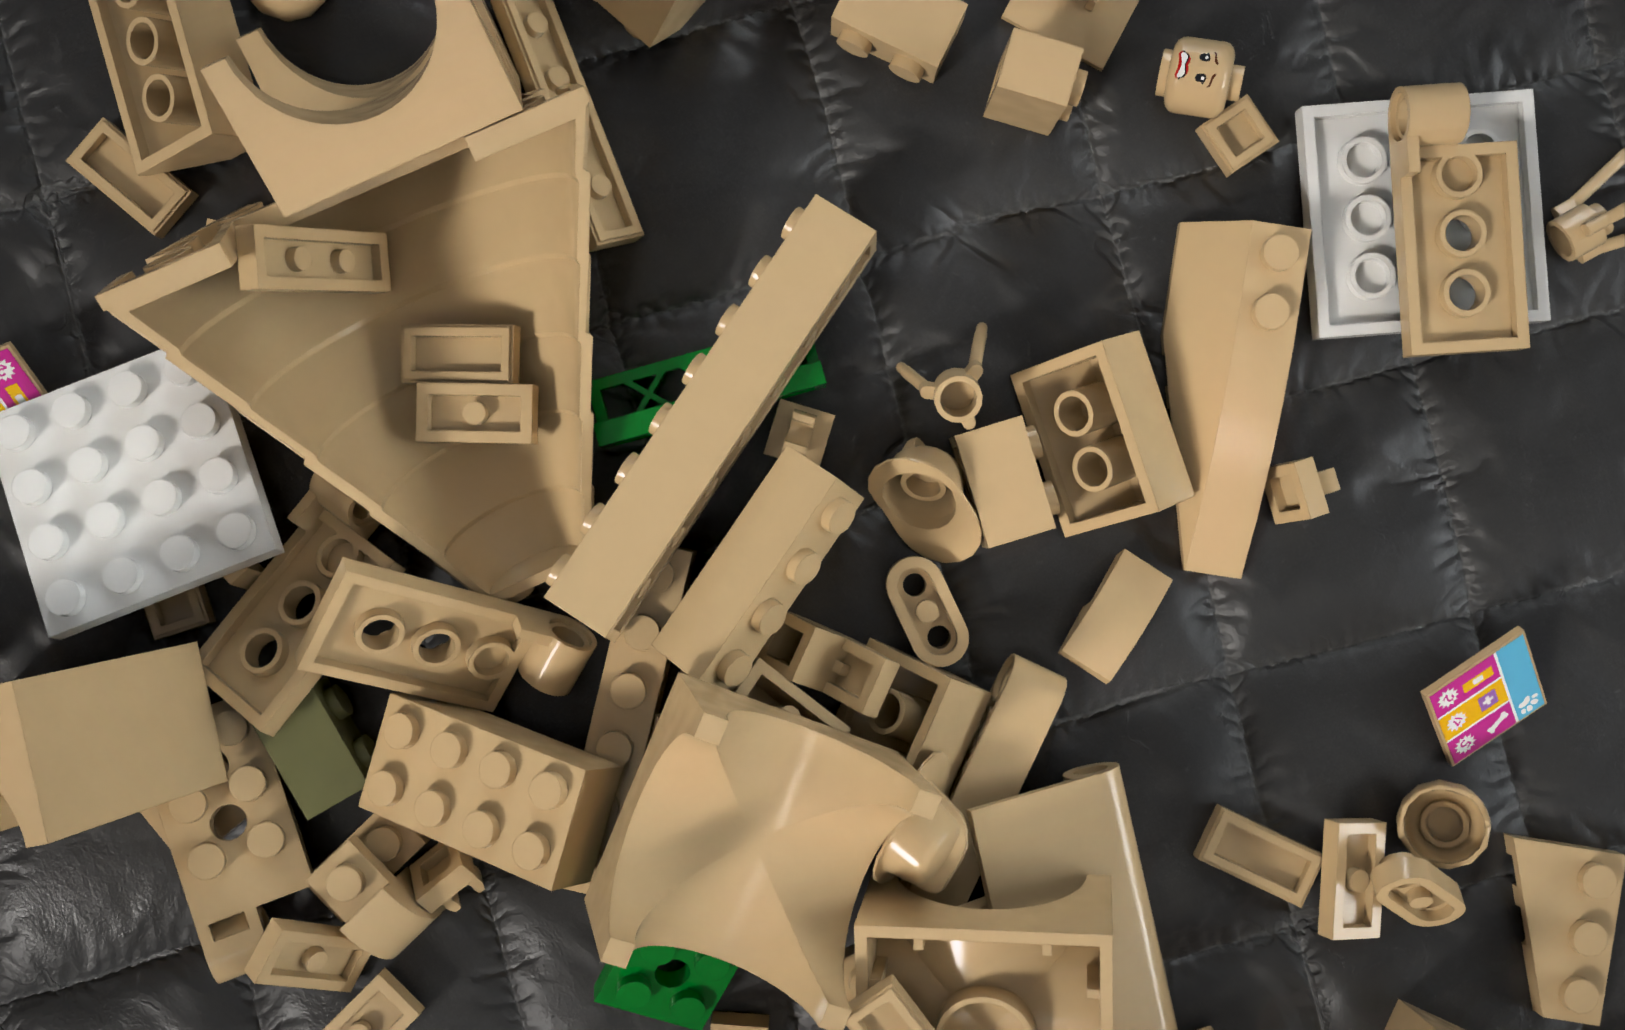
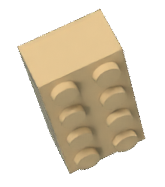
M390 693L358 807L545 889L554 891L591 881L623 766L475 708L407 693Z

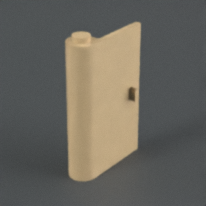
M1101 762L1076 767L1063 773V782L966 809L988 909H1014L1046 904L1074 893L1084 884L1087 874L1111 875L1114 1030H1178L1119 763Z

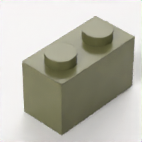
M328 677L318 680L274 737L262 733L254 727L307 821L363 789L376 745L368 735L360 734L350 716L353 714V706L349 697L339 685H332Z

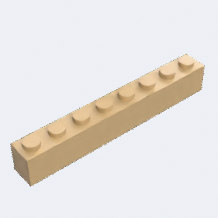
M815 194L805 210L797 207L792 212L781 233V238L785 239L773 258L765 255L758 262L748 282L752 289L740 307L732 304L725 311L715 330V334L719 338L707 356L699 353L689 364L682 378V383L686 387L673 405L666 402L658 410L648 430L653 435L640 455L632 452L625 459L615 476V483L619 486L606 505L599 502L593 507L581 526L580 532L585 535L572 556L565 553L556 561L547 576L546 584L551 587L544 595V598L614 643L876 252V230Z

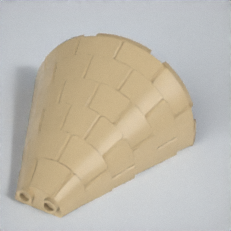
M565 84L556 88L557 96L553 98L550 97L546 88L523 93L522 111L284 218L276 202L266 206L261 201L248 204L145 259L147 265L142 268L145 272L144 274L136 277L132 271L125 273L109 283L94 297L103 311H109L112 316L166 352L165 358L305 459L304 465L366 508L369 511L368 515L428 556L438 567L468 590L511 602H518L529 596L534 591L535 586L546 582L550 570L563 554L568 553L572 556L585 536L580 532L581 526L594 507V486L592 485L594 413L591 410L593 336L589 332L591 173L587 171L588 102H590L585 87L580 84ZM267 224L387 233L391 292L367 294L240 291L234 226ZM401 324L520 326V384L539 386L538 445L415 442L417 384L400 383Z

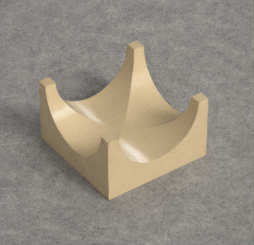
M435 0L437 29L430 46L408 69L381 82L364 85H345L326 81L308 74L287 60L270 42L261 27L236 39L260 89L240 72L229 55L200 69L284 218L523 110L519 74L484 0Z
M678 672L584 898L600 962L626 969L633 950L646 946H668L695 951L740 967L777 987L802 1006L814 1019L818 1027L826 1030H844L852 1012L847 1000L844 984L845 946L851 914L864 876L878 849L892 830L902 821L914 815L933 821L943 796L896 750Z
M872 873L854 923L856 997L893 973L935 1030H1114L1111 875L1087 874L1084 884L1074 893L1046 904L1014 909H974L946 905L923 898L904 887L897 876L889 882L879 884L873 880Z

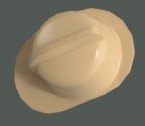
M915 437L908 440L903 449L893 459H887L873 468L868 476V490L898 535L912 550L927 559L942 563L961 562L974 555L981 545L982 527L976 512L963 493V472L955 458L941 449L926 446L919 438Z
M942 751L932 753L917 770L943 796L932 821L914 815L902 821L892 830L880 849L872 870L873 880L879 884L889 882L897 876L929 893L939 894L945 889L965 856L968 847V828L963 814L945 795L950 765L948 756Z

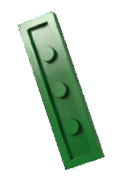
M815 345L812 346L806 355L807 364L798 367L776 401L826 388L827 382ZM712 347L592 380L591 402L597 423L594 424V430L599 447L609 449L652 437L653 435L648 432L649 426L658 410L668 402L655 394L666 373L680 369L685 372L689 364L699 353L707 356ZM655 377L648 390L635 383ZM627 385L645 395L636 412L610 419L602 391ZM651 400L661 404L647 409Z

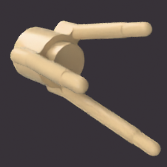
M1625 147L1568 200L1551 209L1554 219L1547 223L1546 232L1551 245L1563 259L1567 261L1577 259L1583 264L1599 254L1625 247V233L1607 239V235L1614 230L1613 223L1625 217V202L1609 211L1598 203H1593L1589 206L1583 204L1625 164Z
M980 322L976 326L969 363L965 369H947L937 376L935 382L927 381L913 368L903 362L896 365L897 372L919 390L922 398L934 400L937 412L944 419L950 422L962 423L963 427L968 430L976 426L975 415L978 414L983 400L978 379L983 374L982 361L987 339L988 327L984 322Z

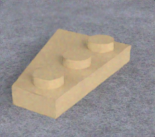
M1503 833L1506 852L1512 855L1516 883L1512 884L1515 905L1521 909L1525 940L1521 943L1532 1010L1544 1018L1600 1026L1625 872V855L1614 850Z

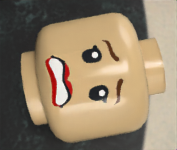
M1189 36L1182 37L1177 41L1173 50L1164 49L1155 96L1164 97L1165 108L1171 113L1214 119L1223 112L1226 100L1238 102L1246 66L1234 65L1235 50L1231 43Z

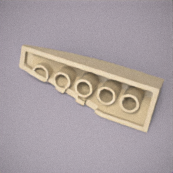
M1255 220L1180 222L1177 226L1160 337L1162 355H1165L1168 386H1165L1167 409H1170L1171 426L1195 496L1176 504L1182 570L1237 579L1242 578L1280 422L1295 342L1312 229Z

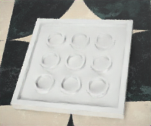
M1533 89L1470 93L1471 115L1469 128L1464 140L1459 144L1517 140L1529 324L1550 321ZM1390 100L1302 106L1295 111L1303 227L1312 229L1306 264L1312 340L1401 334L1388 134V108ZM1451 220L1446 227L1448 243L1456 250L1465 251L1471 243V232L1468 226L1462 221ZM1456 278L1452 282L1449 291L1451 301L1462 310L1470 309L1475 300L1473 286L1461 278Z
M161 349L0 411V478L48 638L58 640L68 638L285 553L238 410L165 358L166 352Z

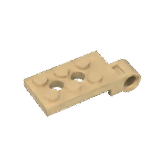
M1461 82L1398 86L1393 91L1389 102L1388 134L1403 358L1517 351L1530 348L1517 140L1459 144L1466 136L1471 115L1469 93L1466 86ZM1451 220L1462 221L1470 229L1471 243L1465 251L1454 249L1446 239V227ZM1456 278L1468 281L1474 288L1475 300L1468 310L1456 307L1450 299V286Z
M316 473L311 478L309 491L287 517L299 527L283 545L285 553L279 554L271 560L199 649L207 686L260 732L272 737L276 735L322 676L321 674L298 670L294 654L342 558L345 557L404 573L406 570L368 541V538L380 525L377 520L368 515L369 511ZM314 593L315 604L312 611L304 618L297 619L296 608L299 602L306 595ZM276 640L277 652L275 657L269 664L259 667L258 657L260 651L267 643Z
M343 557L294 655L298 670L493 712L517 668L523 679L535 689L552 696H565L569 694L594 652L597 640L586 626L568 616ZM377 620H388L394 623L390 630L384 631L379 635H368L363 632L368 624ZM434 634H445L450 637L446 643L440 644L433 649L420 646L424 639Z
M225 700L211 704L221 752L225 754L229 763L228 781L157 806L205 959L213 978L218 984L246 974L244 969L270 922L262 904L310 887L305 880L314 872L280 772L252 724ZM227 805L240 807L247 817V825L244 832L233 840H227L219 836L214 827L216 814Z

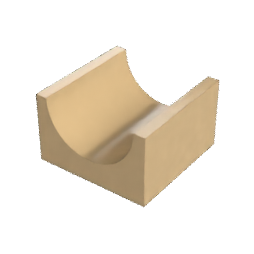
M197 641L0 683V832L19 826L26 848L49 844L228 781Z

